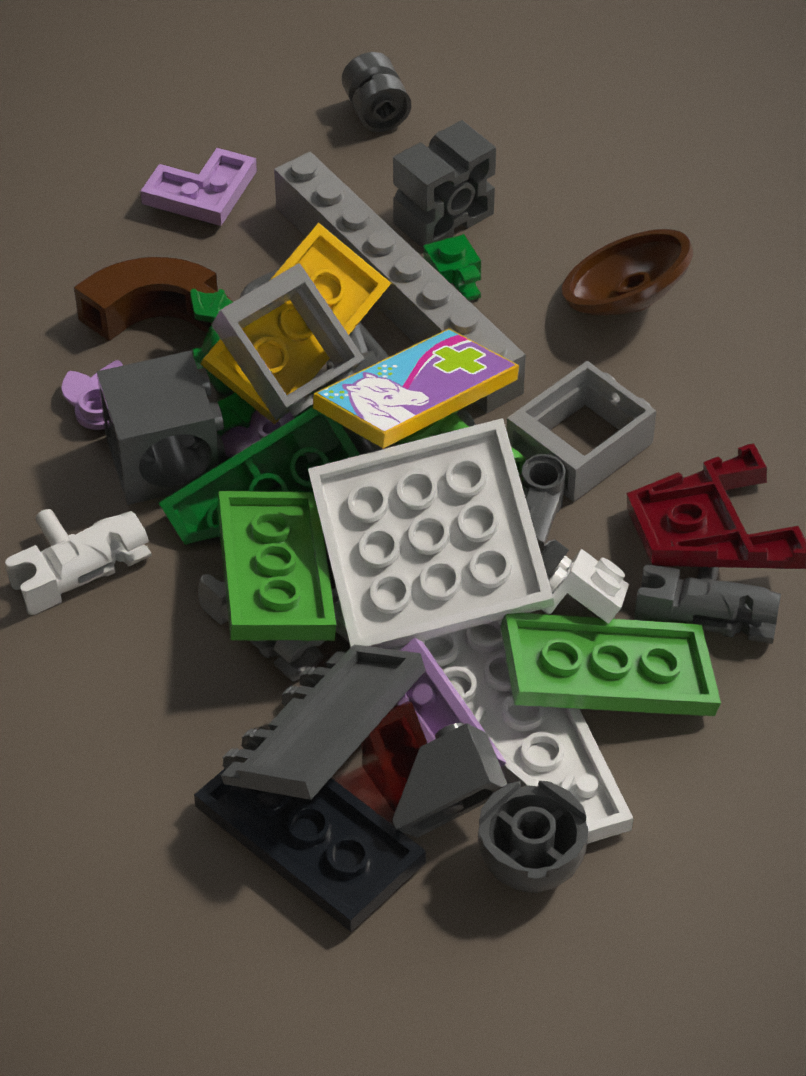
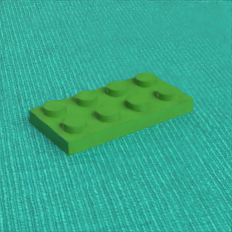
M219 491L217 507L230 640L334 641L336 619L323 530L314 492Z
M533 613L505 614L500 627L514 705L715 716L720 707L721 701L702 624L612 619L608 624L601 618Z

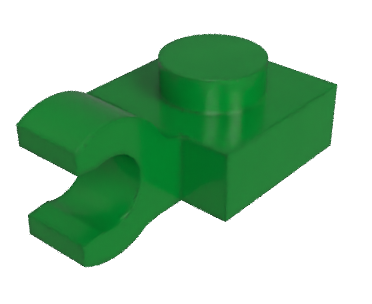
M465 234L423 245V258L449 283L453 282L456 289L468 301L481 298V292L475 283L481 280V259Z

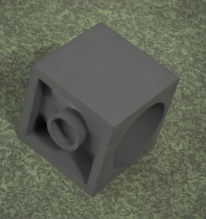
M191 351L97 371L105 436L127 505L172 495L216 468L220 463L226 461L223 440L220 434H216V431L224 429L221 410L217 401L209 403L208 396H211V386L205 368L197 369Z

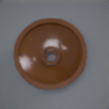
M672 229L648 230L623 237L596 250L577 264L563 283V296L570 308L588 315H624L645 310L665 296L686 273L693 257L692 245L684 233Z

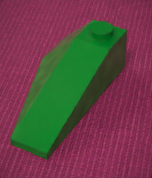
M312 407L159 502V505L184 544L219 537L220 528L217 507L219 491L313 492L308 472L309 468L359 456L360 454L341 424Z

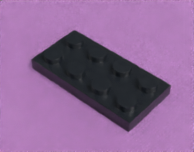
M224 768L194 794L196 808L350 932L426 863V850L403 832L396 830L395 826L333 778H330L310 800L226 785L221 777L225 771Z

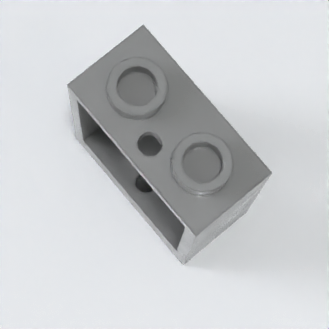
M300 263L221 309L211 324L275 420L280 419L289 412L296 418L312 408L315 392L353 375L354 371L365 359ZM290 300L334 364V367L286 395L242 328Z
M586 361L507 417L506 431L511 447L521 453L526 460L534 455L550 454L557 457L564 464L566 469L564 495L575 502L653 443L656 410L646 400L637 397L616 382L610 374L602 372L589 361ZM584 405L619 430L585 456L550 431Z

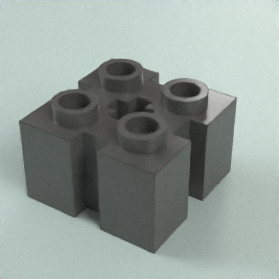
M461 120L437 132L432 137L428 147L420 142L394 156L393 184L399 189L395 197H393V223L423 248V245L453 237L454 228L461 224L468 229L493 215L495 187L487 182V179L495 175L496 147Z

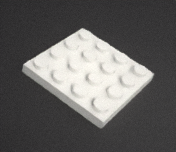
M503 418L308 469L351 647L356 644L390 649L406 645L414 638L421 641L502 620L505 614L529 613L555 606Z

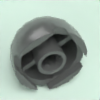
M539 780L538 786L529 785L520 787L521 781L509 783L491 794L481 809L478 843L484 864L497 880L517 891L538 893L552 890L573 877L586 854L588 826L586 824L584 807L570 791L552 782Z

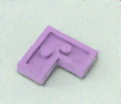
M216 148L199 174L159 164L141 189L142 204L222 226L256 174V158Z

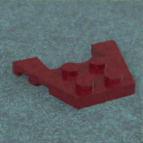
M754 443L739 447L738 456L722 462V459L717 456L703 462L702 471L685 478L678 472L626 493L627 510L652 565L806 569V539L799 526L747 534L725 491L767 483V466Z

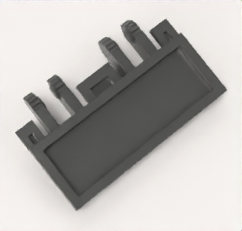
M354 644L348 651L338 650L326 662L327 668L308 667L299 675V684L301 686L297 687L295 685L293 687L291 685L282 693L281 703L284 705V708L268 724L270 730L251 728L241 737V746L244 749L232 748L222 757V766L225 768L221 775L223 783L312 800L426 671L421 653Z

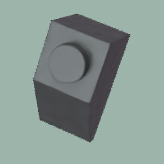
M455 723L440 729L435 734V740L419 748L392 819L396 830L418 838L485 804L491 794L507 785L486 732L468 723Z

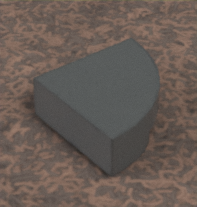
M556 539L548 541L541 552L548 578L569 551L568 548Z

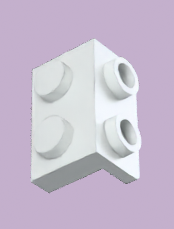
M580 549L572 560L564 556L549 576L548 580L555 606L541 610L550 615L568 593L609 624L621 609L629 584L623 580L625 577L623 571L614 563L605 558L597 561L583 549Z

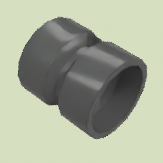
M368 52L355 57L346 65L342 73V85L363 126L373 132H384L401 125L411 111V99L389 57L378 52Z

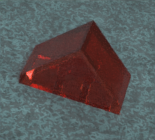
M409 701L392 708L362 742V767L394 813L419 748L427 744L413 704Z

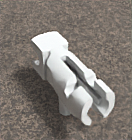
M45 509L37 514L36 522L51 544V547L40 552L38 547L34 545L6 559L5 568L12 588L15 590L21 589L27 613L35 615L62 603V593L100 577L114 574L116 560L131 566L151 557L152 553L144 545L149 542L146 531L132 511L102 519L76 535H67L51 509Z

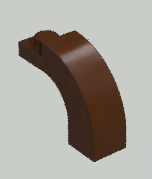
M169 257L136 258L107 266L74 286L78 320L108 341H111L139 321L161 316L183 319L207 334L212 323L198 321L194 318L190 291L191 289H196L203 293L217 292V273L197 263Z

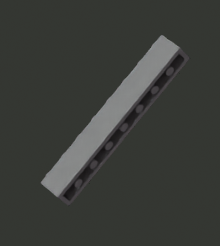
M308 152L274 168L276 208L305 237L320 223L390 281V286L377 300L375 305L415 344L449 328L519 365L518 380L475 401L486 414L524 394L526 354L312 152Z

